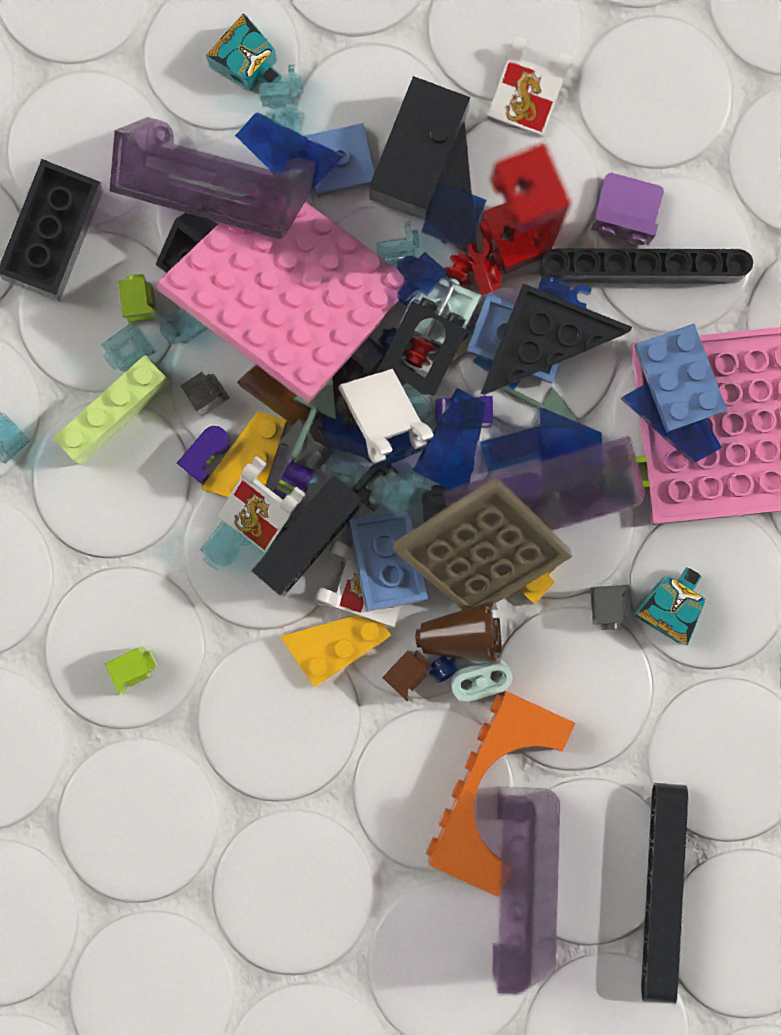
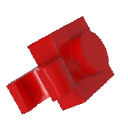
M489 237L482 239L484 245L483 252L477 250L475 242L467 245L468 253L475 264L472 266L481 295L502 288L500 284L502 281L500 269L497 265H494L493 259L489 260V256L493 251V243Z

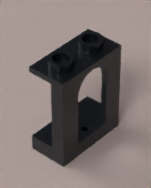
M422 297L420 301L415 299L411 302L379 368L385 371L393 369L398 378L434 396L470 326L464 324L466 319L451 311L446 315L437 310L438 304ZM433 318L443 324L446 336L427 373L410 365L401 358L418 324L424 319Z

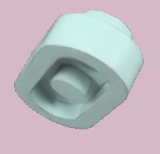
M501 661L499 664L481 663L456 671L451 678L450 684L453 694L457 699L469 702L506 691L512 684L513 675L509 666L504 661ZM494 671H500L497 677H491L490 675ZM463 680H471V682L468 685H461V682Z

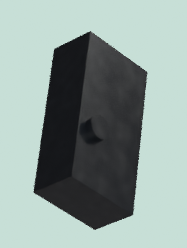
M412 77L370 183V200L426 220L469 111V96L421 78Z
M41 159L1 260V279L60 302L103 192L100 181Z
M333 475L289 527L286 526L275 539L276 542L251 571L277 594L285 597L345 527L347 522L363 506V499L338 477Z

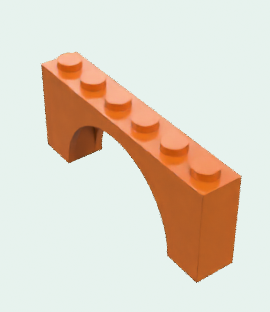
M504 691L502 696L499 694L495 696L490 707V711L494 713L489 724L483 723L477 740L481 741L477 752H470L464 766L465 769H468L464 781L458 779L451 797L455 798L451 810L445 808L438 824L442 827L438 838L432 837L425 853L429 856L428 863L430 866L496 897L499 896L511 867L508 862L495 855L486 846L477 831L474 818V801L479 783L493 763L514 750L530 746H541L563 752L575 725L574 722L507 691Z

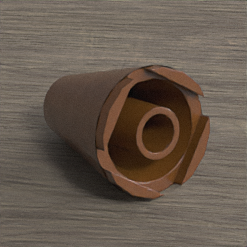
M257 364L237 381L241 388L293 426L298 419L306 422L311 408L293 400L298 395ZM317 414L315 415L312 423H314L319 418Z
M486 602L421 623L420 629H416L415 633L417 647L422 648L424 654L487 664H499L501 659L496 657V653L502 652L500 618H493L492 610H498L496 603Z

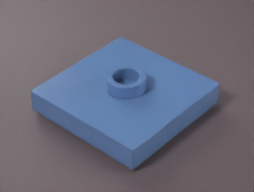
M364 123L305 135L318 196L370 185L374 176V168Z

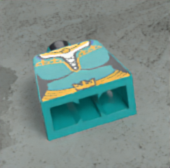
M244 13L206 54L208 65L212 70L249 91L259 81L264 83L269 89H273L282 78V75L272 67L277 61L275 49Z
M686 567L678 581L670 576L662 577L631 614L680 645H688L705 603V598L694 592L702 576Z

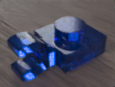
M424 252L404 273V278L409 282L397 292V295H399L397 298L404 306H407L419 291L427 297L446 277L447 270Z
M555 277L541 278L537 289L586 308L587 304L580 302L577 299V295L585 294L589 296L592 290L590 287L580 285L570 289L569 286L564 285L565 282Z

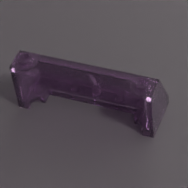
M150 117L114 130L109 191L282 239L287 234L312 190L316 162L294 158L285 165L284 172L268 170L173 144L174 134L171 127L164 121Z

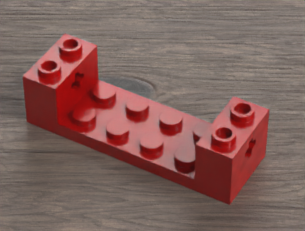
M546 142L494 163L493 175L490 176L491 185L496 195H502L505 203L483 211L482 222L479 223V228L484 239L489 237L492 240L494 250L491 256L493 262L502 268L504 275L541 260L545 253L553 248L572 205ZM506 233L508 237L514 236L513 241L509 242L507 238L502 239L503 234Z

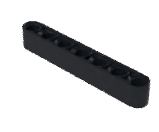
M555 248L545 253L539 266V272L545 281L551 283H737L753 268V258L749 252L743 249ZM556 260L560 263L562 269L557 272L551 271L547 267L546 262ZM580 260L589 262L592 270L588 272L580 270L577 262ZM615 260L619 262L622 270L619 272L612 271L608 267V261ZM645 260L649 262L652 271L645 272L641 270L638 261ZM702 260L709 262L712 272L702 270L699 262ZM733 260L740 263L742 272L734 271L730 266V261ZM669 261L679 262L682 271H673L669 267Z
M654 783L652 787L641 996L643 1002L676 1004L678 997L688 813V789L686 785Z

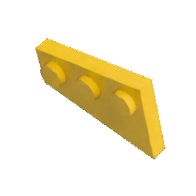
M257 411L201 489L229 498L241 478L243 469L247 464H251L256 456L267 463L257 477V480L267 487L280 447L279 443L283 438L288 421Z
M355 615L280 637L315 688L389 638L391 634L383 624Z

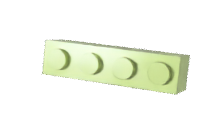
M144 355L57 433L53 439L73 461L82 465L164 391L171 382Z

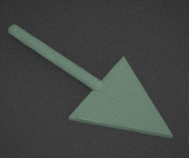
M332 378L309 404L299 396L293 399L311 408L291 453L293 458L297 457L317 411L336 420Z
M507 386L500 389L541 410L533 428H583L553 387L544 404Z

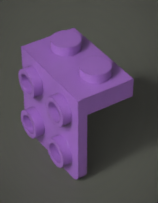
M608 173L603 182L591 230L597 231L603 236L619 237L636 245L649 246L656 236L659 225L656 224V219L664 193L663 187L627 176Z

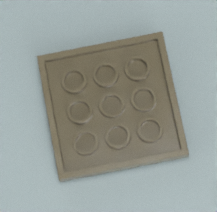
M497 477L394 542V551L462 610L486 602L497 603L572 558L571 549Z

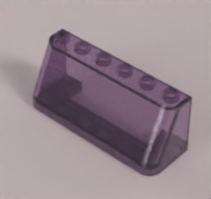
M630 436L443 491L448 508L497 477L552 531L635 508L642 503L645 496Z
M498 786L497 819H502L498 943L492 944L491 975L497 994L518 995L551 976L555 970L560 800L552 790L547 788Z

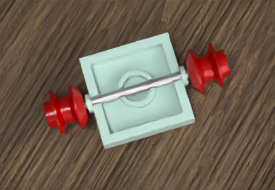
M464 253L451 255L450 260L454 263L453 266L444 268V272L449 280L426 271L399 325L411 302L415 299L420 301L422 297L438 304L437 310L446 315L451 311L466 319L464 324L468 325L481 300V295L460 286L472 282L468 276L469 272H473L472 266L475 265L472 257ZM433 318L424 319L418 324L414 334L420 337H412L410 340L412 344L411 349L404 352L406 356L405 361L414 367L430 366L431 363L428 361L427 356L437 352L431 342L442 346L445 340L446 333L443 324Z

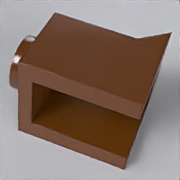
M407 650L385 673L383 679L408 702V689L413 691L427 677L425 671L430 662L417 650L413 654Z

